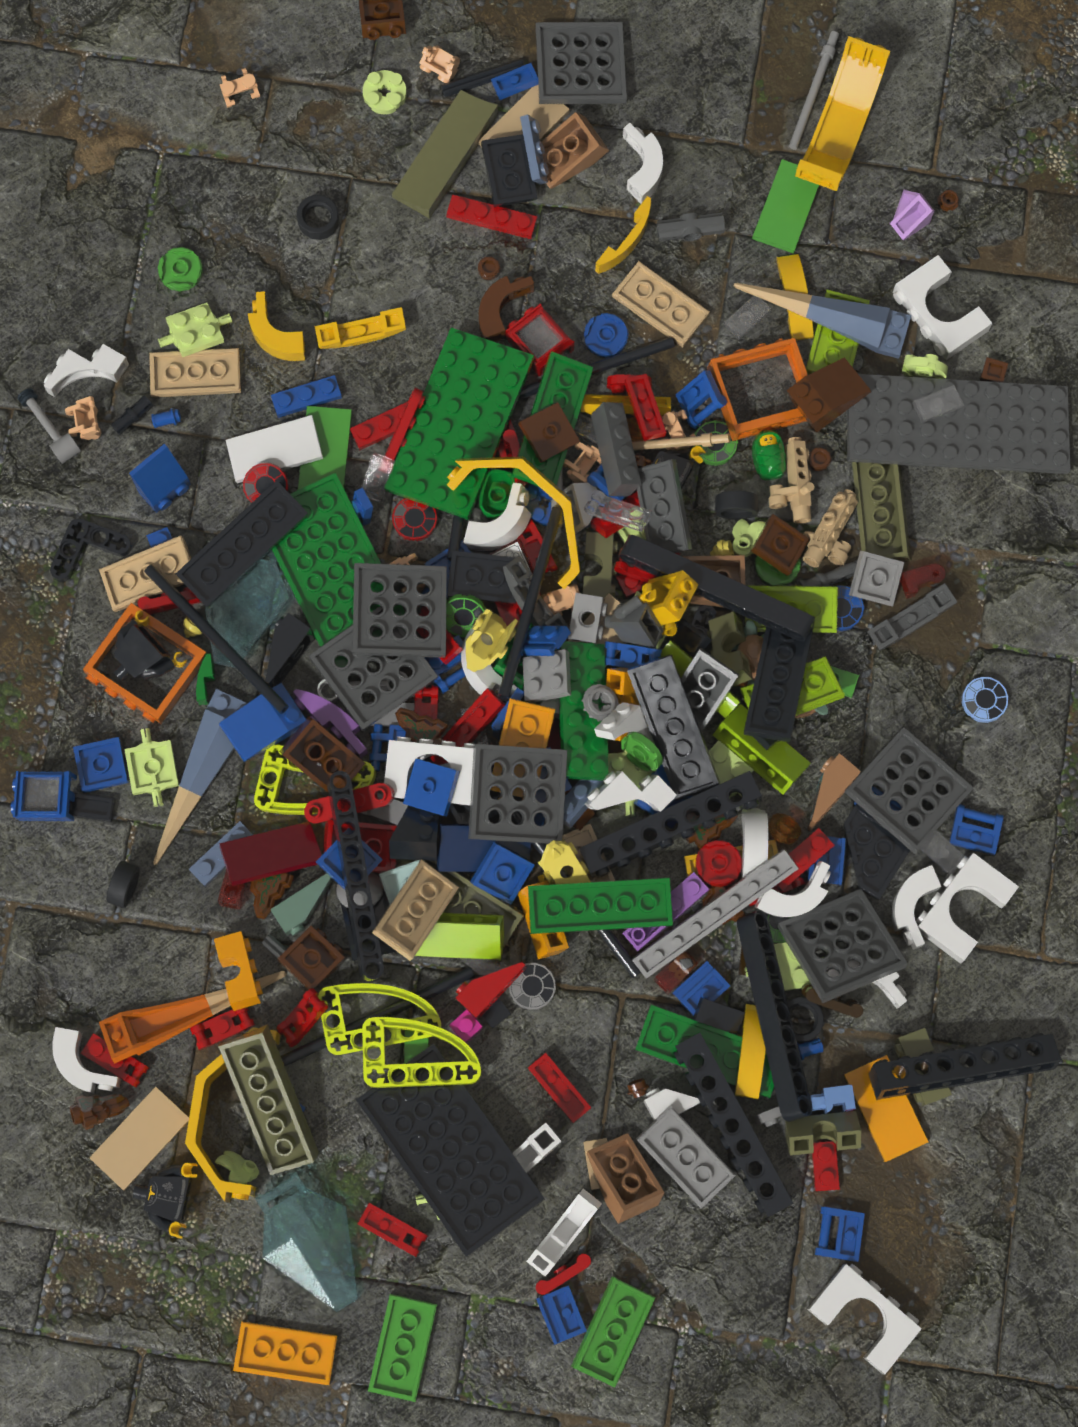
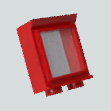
M541 304L536 307H530L520 320L512 321L506 328V339L515 349L534 355L535 359L531 368L539 377L543 375V368L546 367L551 352L561 355L566 350L570 353L574 351L575 342L565 334Z

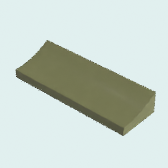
M460 90L393 191L392 198L430 219L477 148L478 141L486 134L498 116V105L481 100Z
M852 462L855 494L858 501L857 514L861 551L898 561H911L901 465Z
M396 859L395 868L417 860ZM424 860L428 865L437 870V861ZM439 872L459 887L443 913L504 915V949L525 917L523 910L474 886L470 882L472 878L464 872Z
M268 1024L239 1037L221 1042L218 1046L270 1175L314 1163L319 1151Z

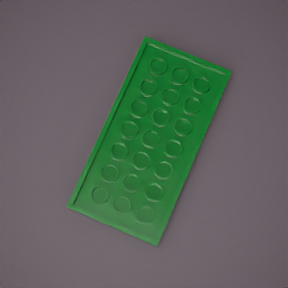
M451 328L423 393V396H425L424 403L421 409L417 408L414 417H417L413 428L407 431L405 436L407 439L406 444L399 450L384 486L385 491L469 520L490 468L473 469L454 491L447 486L450 481L447 477L456 466L460 469L462 468L455 462L456 459L495 457L503 433L507 428L534 362V355Z
M336 473L290 494L309 515L271 549L319 647H322L353 625L354 563L381 564ZM374 582L370 585L371 590L376 593L384 589L383 585L379 582ZM378 604L372 605V606L370 607V611H371V612L374 611V610H375L376 608H378L380 605H378ZM396 605L393 608L394 613L398 616L406 613L402 605ZM376 630L373 632L372 636L380 637L383 634V631ZM338 656L334 663L337 667L342 668L348 664V660L344 656Z

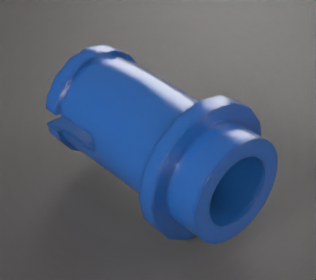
M170 408V411L151 415L154 428L173 423L178 425V422H181L179 409Z
M820 1038L801 1044L797 1042L801 1061L804 1060V1057L824 1051Z

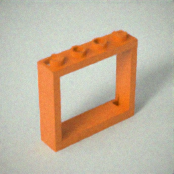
M781 338L773 344L766 345V343H762L750 350L739 349L731 355L725 356L720 354L717 358L710 360L707 370L711 371L720 393L727 400V404L721 410L732 441L757 435L764 430H777L807 422L798 408L738 424L720 371L786 354L797 383L808 374L795 338L782 340Z
M130 603L85 665L83 671L87 675L86 679L92 682V684L97 686L100 683L106 687L104 691L113 698L121 697L125 700L123 704L131 710L135 711L137 708L143 712L142 716L152 723L157 721L162 724L199 672L202 661L207 653L143 611V615L139 620H144L149 616V624L146 626L148 629L193 657L157 710L96 670L117 641L119 630L132 619H135L137 611H143Z

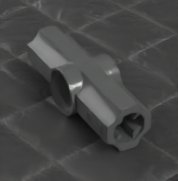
M686 213L681 215L680 218L661 220L656 223L659 241L674 239L695 241L705 235L725 233V222L722 213L707 215Z

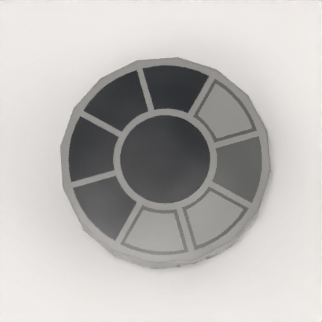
M526 963L525 971L509 986V992L513 1001L521 1008L539 1010L547 1006L553 999L556 990L555 979L551 971L544 965Z

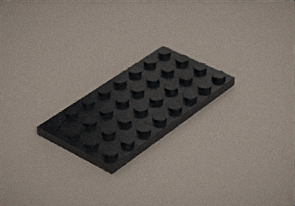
M433 1043L406 1064L447 1061ZM449 1067L442 1068L439 1074L441 1079L450 1080L453 1077V1070ZM426 1068L418 1069L416 1072L417 1080L426 1081L429 1078V1071ZM397 1069L392 1073L393 1081L402 1082L405 1079V1072L402 1069ZM388 1077L385 1078V1083H389ZM463 1084L371 1088L356 1099L466 1257L473 1254L545 1200Z

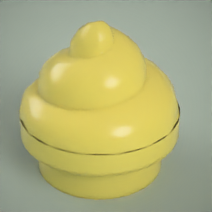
M724 539L717 541L710 555L734 556L731 541H725Z
M188 617L184 619L183 627L185 628L184 634L186 638L203 634Z

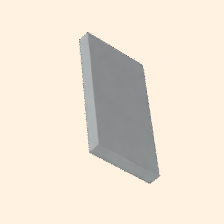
M669 1106L636 1138L701 1209L736 1176L672 1106Z

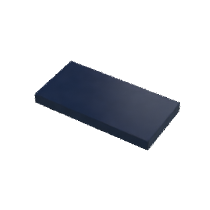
M440 824L437 856L438 872H476L493 842L530 861L531 842L468 839L469 824Z

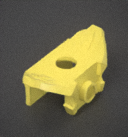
M485 609L472 627L474 632L466 639L467 669L476 672L477 670L484 669L497 658L501 659L508 650L506 646L507 641L510 642L515 636L516 630L514 628L518 620L515 619L507 626L500 616L495 613L492 614V611ZM482 634H487L491 637V645L483 643L481 640Z
M563 838L562 841L553 840L547 844L542 859L538 862L544 870L545 878L549 884L554 882L553 885L590 883L591 881L587 876V873H589L588 868L583 861L579 862L575 855L578 852L572 842L567 844ZM566 865L573 868L572 875L568 878H563L560 874L561 869Z

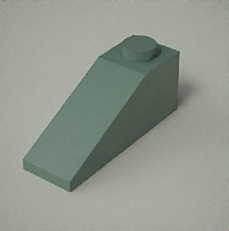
M327 873L270 909L287 936L290 934L295 936L305 929L304 925L308 923L334 880Z

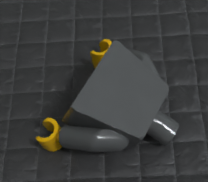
M651 583L643 585L642 595H636L629 601L617 605L613 615H607L604 622L606 628L615 630L621 641L650 648H656L659 639H662L663 635L674 636L677 632L675 622L663 625L664 628H662L648 603H643L644 601L652 602L656 599V589L652 590Z

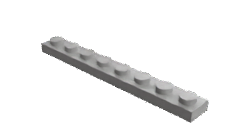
M784 848L633 957L632 961L647 979L794 873L799 867Z

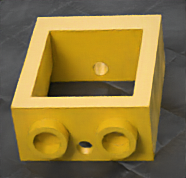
M683 570L650 579L648 583L652 584V590L656 589V599L652 602L644 601L643 603H648L661 625L680 621L699 584Z

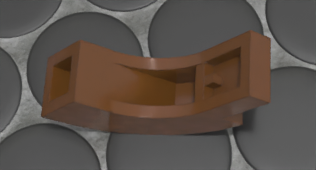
M505 276L488 288L482 297L478 313L479 330L482 338L493 342L506 338V330L500 318L501 310L511 300L534 292V282L531 276L526 278L519 277L513 283H510L508 277Z

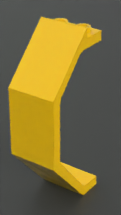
M848 36L827 102L803 159L799 161L795 177L834 191L838 190L868 118L890 56V51L886 50L885 47L869 44L858 37Z
M523 456L456 459L455 462L462 468L460 469L456 466L447 477L450 480L447 486L453 491L473 469L518 468L562 507L571 559L570 566L558 578V584L565 589L580 572L571 498Z
M253 1027V1028H251L247 1033H249V1032H251V1031H253V1030H256V1029H258V1028H254V1027ZM270 1030L275 1044L279 1045L281 1035L276 1030ZM220 1055L196 1075L185 1144L222 1199L230 1203L231 1198L248 1200L249 1196L255 1197L256 1187L224 1181L201 1144L211 1084L227 1070L224 1059Z

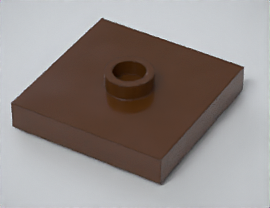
M558 402L518 423L540 463L580 442Z
M772 514L769 516L750 551L788 576L805 549L809 538Z

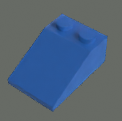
M165 444L129 473L138 493L156 513L167 509L171 505L172 500L176 496L186 493L189 485H191L188 476Z
M282 683L272 689L289 705V708L283 714H280L261 694L219 723L244 762L293 735L306 720Z

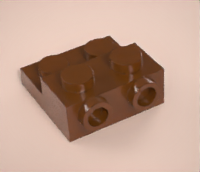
M359 0L363 38L376 40L381 36L397 38L401 34H406L402 0Z
M312 926L278 958V961L308 990L311 988L316 989L345 960L343 950L336 944L332 946L326 940V934L319 928L315 930Z

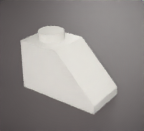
M588 482L572 483L563 490L571 498L576 534L589 525L601 503L597 488Z
M659 1088L647 1093L646 1096L648 1098L643 1101L654 1121L669 1106H672L680 1115L700 1103L698 1098L669 1089L660 1091Z

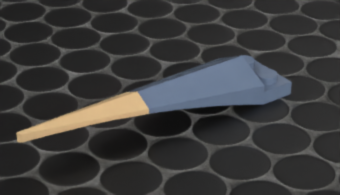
M734 283V287L814 321L876 353L897 359L900 357L911 315L890 310L888 307Z
M218 689L215 690L202 717L153 861L154 865L158 864L207 788L235 750L219 723L248 703Z

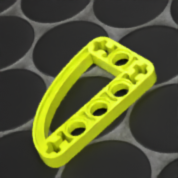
M273 745L266 749L254 795V803L264 812L304 815L307 803L277 802L284 770L303 771L293 765L288 759L287 764H285L286 760L283 758H277L274 761L271 754H275L276 751L279 752L283 746ZM365 762L366 764L360 770L364 771L367 768L371 773L370 775H366L365 779H363L362 775L357 773L351 780V782L359 783L354 789L373 785L376 771L370 763ZM269 772H274L277 775L276 781L272 784L265 782V776ZM263 786L268 789H274L273 792L268 790L267 796L271 801L266 802L265 806L260 801L261 798H265L267 792L265 789H262ZM316 807L313 808L312 813L318 814V809Z
M371 983L341 984L325 987L318 995L320 1000L326 996V991H330L331 994L336 996L335 999H332L333 1007L338 1005L339 1010H330L321 1016L328 1051L334 1055L363 1051V1047L357 1046L354 1042V1037L358 1033H362V1029L346 1032L339 996L342 994L374 993L407 1000L420 1007L427 1014V1016L410 1020L428 1023V1020L432 1019L433 1023H437L438 1027L441 1028L440 1017L430 1003L422 997L398 987ZM331 1014H336L340 1018V1023L335 1028L329 1027L326 1023L327 1017ZM367 1027V1031H370L372 1034V1040L368 1039V1042H381L379 1039H376V1031L380 1030V1027ZM386 1028L390 1030L391 1038L385 1042V1046L433 1036L425 1033L418 1036V1032L415 1031L411 1037H404L401 1034V1029ZM351 1035L350 1042L353 1049L348 1050V1045L341 1046V1051L331 1048V1043L335 1041L334 1038L346 1041L347 1038L345 1036ZM371 1046L369 1049L378 1048V1047H377V1046Z
M392 1017L368 1018L363 1024V1077L366 1084L372 1088L473 1084L479 1081L481 1077L480 1063L474 1051L462 1039L447 1030L416 1020ZM373 1022L376 1023L377 1027H380V1030L376 1031V1039L381 1038L380 1043L376 1041L367 1043V1039L372 1040V1034L370 1031H367V1027H371ZM385 1028L411 1030L437 1037L456 1047L464 1054L468 1061L386 1065ZM371 1046H377L381 1050V1055L377 1059H371L367 1055V1051ZM456 1066H461L460 1071H467L468 1067L472 1066L473 1070L477 1071V1074L473 1075V1079H468L467 1075H460L461 1080H456ZM449 1067L453 1070V1077L450 1080L441 1079L439 1074L442 1068ZM426 1068L429 1071V1078L426 1081L417 1080L416 1072L418 1069ZM384 1069H389L387 1075L389 1083H385V1078H378L377 1083H373L372 1079H368V1075H371L373 1070H377V1073L382 1075L385 1074ZM402 1069L405 1072V1079L402 1082L393 1081L392 1073L394 1070Z

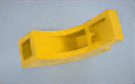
M265 291L256 292V300H252L253 313H248V319L257 343L264 351L276 358L287 361H304L305 342L303 331L282 332L271 326L268 322Z

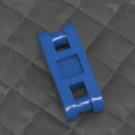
M605 641V648H607L605 665L632 668L644 664L646 655H649V661L658 659V657H661L662 649ZM616 650H621L620 659L615 658Z

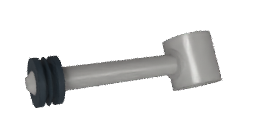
M32 388L25 389L18 395L17 399L23 407L29 406L54 440L49 447L61 464L81 452L69 433L64 436L60 435L36 402L38 396Z

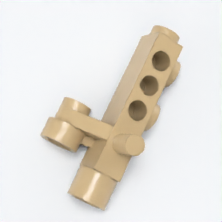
M792 437L788 439V444L785 445L789 487L783 488V485L770 486L769 508H784L787 506V502H790L793 522L803 524L811 521L810 492L814 490V484L810 482L811 471L807 465L809 450L806 448L805 441H802L800 437Z
M845 489L844 492H838L833 498L829 509L823 515L816 531L804 532L803 535L808 537L810 542L807 545L808 550L803 557V561L809 566L819 567L825 556H828V559L837 566H842L846 563L851 545L842 540L838 542L837 539L858 504L856 494L853 491Z

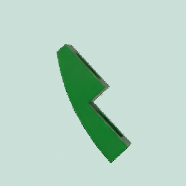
M211 654L205 655L198 673L196 700L199 705H208L206 682L215 681L214 661Z

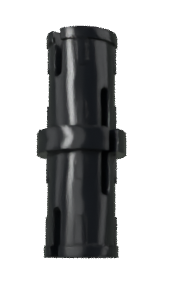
M143 395L130 408L127 407L124 410L125 412L110 425L121 435L134 422L140 421L139 418L154 405Z

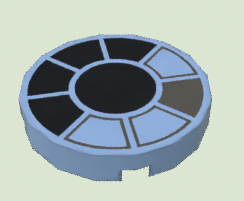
M991 677L976 678L964 689L962 706L965 713L975 721L989 723L997 720L1004 714L1008 706V694L1005 687L999 681Z

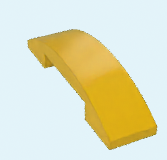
M647 196L635 211L634 222L637 223L616 251L608 246L596 262L595 272L600 274L615 267L635 249L647 227L651 206L650 197Z
M799 254L777 257L779 277L782 279L783 290L808 294ZM787 310L791 339L795 338L797 341L813 338L812 321Z
M402 307L382 311L379 316L339 325L337 322L315 326L319 349L365 344L406 330Z
M750 1004L745 1005L735 1096L759 1099L766 1049L756 1006Z

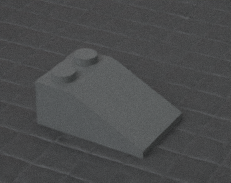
M700 648L681 679L701 730H704L723 704L739 674Z

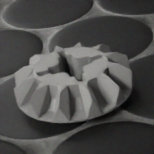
M593 685L584 692L585 694L582 699L584 704L583 710L589 714V718H594L598 722L606 718L618 706L616 694L605 685ZM599 698L601 703L605 704L600 708V711L598 708V704L594 703V701L598 700Z

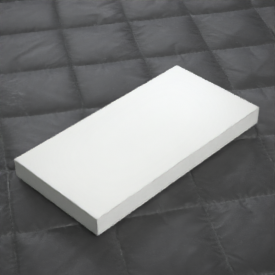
M312 415L226 440L237 483L243 482L246 473L259 463H272L279 466L283 471L324 459Z

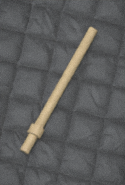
M702 433L701 436L635 441L632 442L634 451L695 445L710 447L713 444L730 443L731 437L729 433L716 435Z

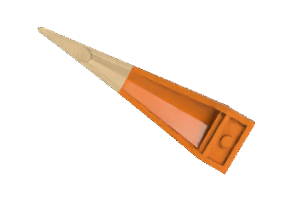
M280 971L255 981H260L263 989L287 974L285 971ZM222 989L184 1000L120 1012L100 1021L99 1025L111 1059L115 1064L132 1055L137 1054L139 1056L231 1005L227 990Z

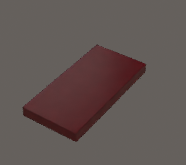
M309 821L219 843L232 886L318 865L316 861L322 856Z

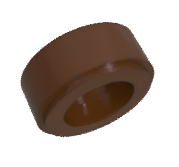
M494 257L482 258L478 263L480 277L485 280L497 278L500 273L498 260Z
M819 447L810 452L808 464L813 470L824 471L829 467L831 455L826 449Z

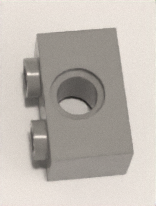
M575 593L569 629L571 634L568 636V639L597 644L598 639L602 640L604 626L600 625L601 616H606L608 603H604L603 597ZM590 612L594 614L595 620L593 624L585 625L582 618L585 613Z

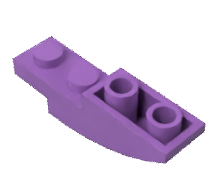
M299 689L293 691L296 698L294 702L301 711L306 709L311 715L310 717L324 729L332 725L333 727L330 728L332 733L338 739L342 737L347 743L345 746L355 755L357 754L360 759L368 754L367 748L355 736L360 731L359 725L348 714L318 695Z
M693 872L671 891L673 922L710 890L696 872ZM668 926L628 928L622 934L639 951Z

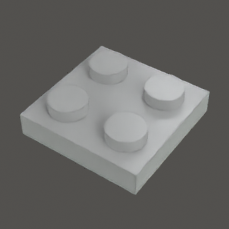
M860 551L849 595L893 606L904 562Z
M566 649L554 651V656H529L523 658L525 702L535 703L571 695L569 652Z

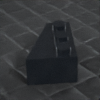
M408 805L389 840L390 859L437 861L440 815Z

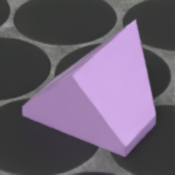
M903 190L893 221L890 224L901 239L905 240L930 223L934 209L921 193Z

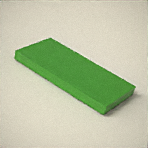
M782 159L752 239L794 254L819 185L795 177L798 165Z
M307 406L306 417L313 416L324 459L300 466L298 490L334 473L337 474L344 488L352 410Z
M612 1276L571 1367L612 1387H616L656 1297Z
M390 1294L368 1388L369 1392L416 1402L437 1304Z

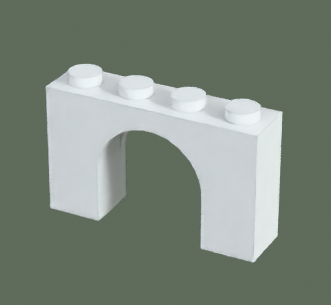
M937 255L896 283L893 296L898 304H902L905 307L907 314L911 315L910 319L913 322L916 321L920 326L922 335L926 339L929 338L937 354L948 360L987 333L992 322L979 306L954 322L940 321L929 313L925 297L948 281L951 275V270L940 256Z
M397 737V741L389 740L384 783L389 784L393 788L394 798L404 799L415 758L424 760L430 756L439 755L450 764L451 769L460 771L451 803L470 806L474 744L464 743V747H455L456 742L442 741L441 745H435L433 740L419 739V743L411 742V738Z
M974 853L969 858L964 856L957 865L960 870L955 876L950 874L943 885L946 889L942 894L939 892L935 894L930 901V904L933 905L928 913L923 911L916 920L919 924L920 933L960 964L965 961L978 942L957 927L952 921L949 905L953 895L961 890H974L984 895L1000 908H1003L1019 887Z
M843 1264L807 1310L822 1323L829 1325L849 1301L856 1298H865L872 1301L880 1309L884 1325L880 1337L863 1358L880 1373L886 1374L922 1329L917 1325L919 1320L911 1313L907 1312L905 1315L899 1310L900 1304L891 1296L885 1298L880 1293L881 1288L875 1282L864 1280L861 1277L863 1272L855 1265L851 1264L848 1266Z

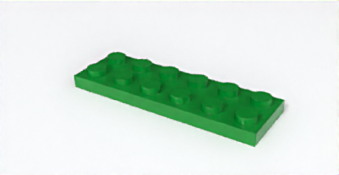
M551 352L530 416L558 402L574 430L593 367ZM524 435L517 457H525L557 486L567 450L540 463ZM513 468L512 477L538 486L520 469Z
M564 641L558 650L566 649L569 652L571 695L559 698L561 750H567L566 779L603 781L609 774L608 739L596 736L594 729L602 721L598 722L594 718H589V714L583 710L584 704L582 699L585 694L584 692L591 686L597 684L606 686L604 644ZM600 698L594 701L595 704H598L599 711L605 705L601 703Z
M670 878L528 886L530 934L673 926Z
M650 1006L635 1048L636 1051L687 1069L684 1063L681 1065L678 1063L673 1053L677 1050L675 1045L700 1032L728 1084L736 1086L742 1037L657 1006ZM765 1050L759 1095L770 1098L774 1083ZM698 1054L693 1055L690 1059V1065L694 1068H699L704 1063L703 1057Z

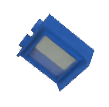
M16 771V778L12 782V788L15 792L14 801L11 802L13 817L19 821H74V816L69 814V802L75 801V794L70 791L71 780H77V775L71 771Z

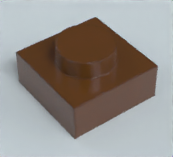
M987 357L980 381L1003 382L1008 363Z

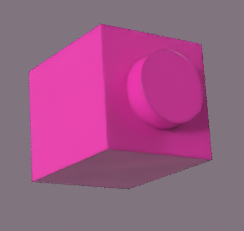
M467 1009L449 1025L457 1037L466 1044L483 1030V1026Z

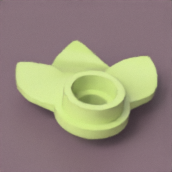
M740 519L735 524L732 531L734 537L732 548L735 554L748 557L753 553L750 550L766 522L757 521L749 525L745 519ZM740 544H748L745 547L740 546Z
M224 1151V1155L219 1156L215 1163L231 1171L228 1179L232 1183L247 1184L259 1175V1170L254 1162L244 1160L239 1154L232 1151Z

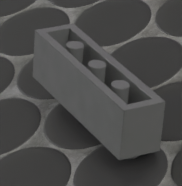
M603 402L591 414L608 493L609 496L629 497L641 485L624 406L623 403Z

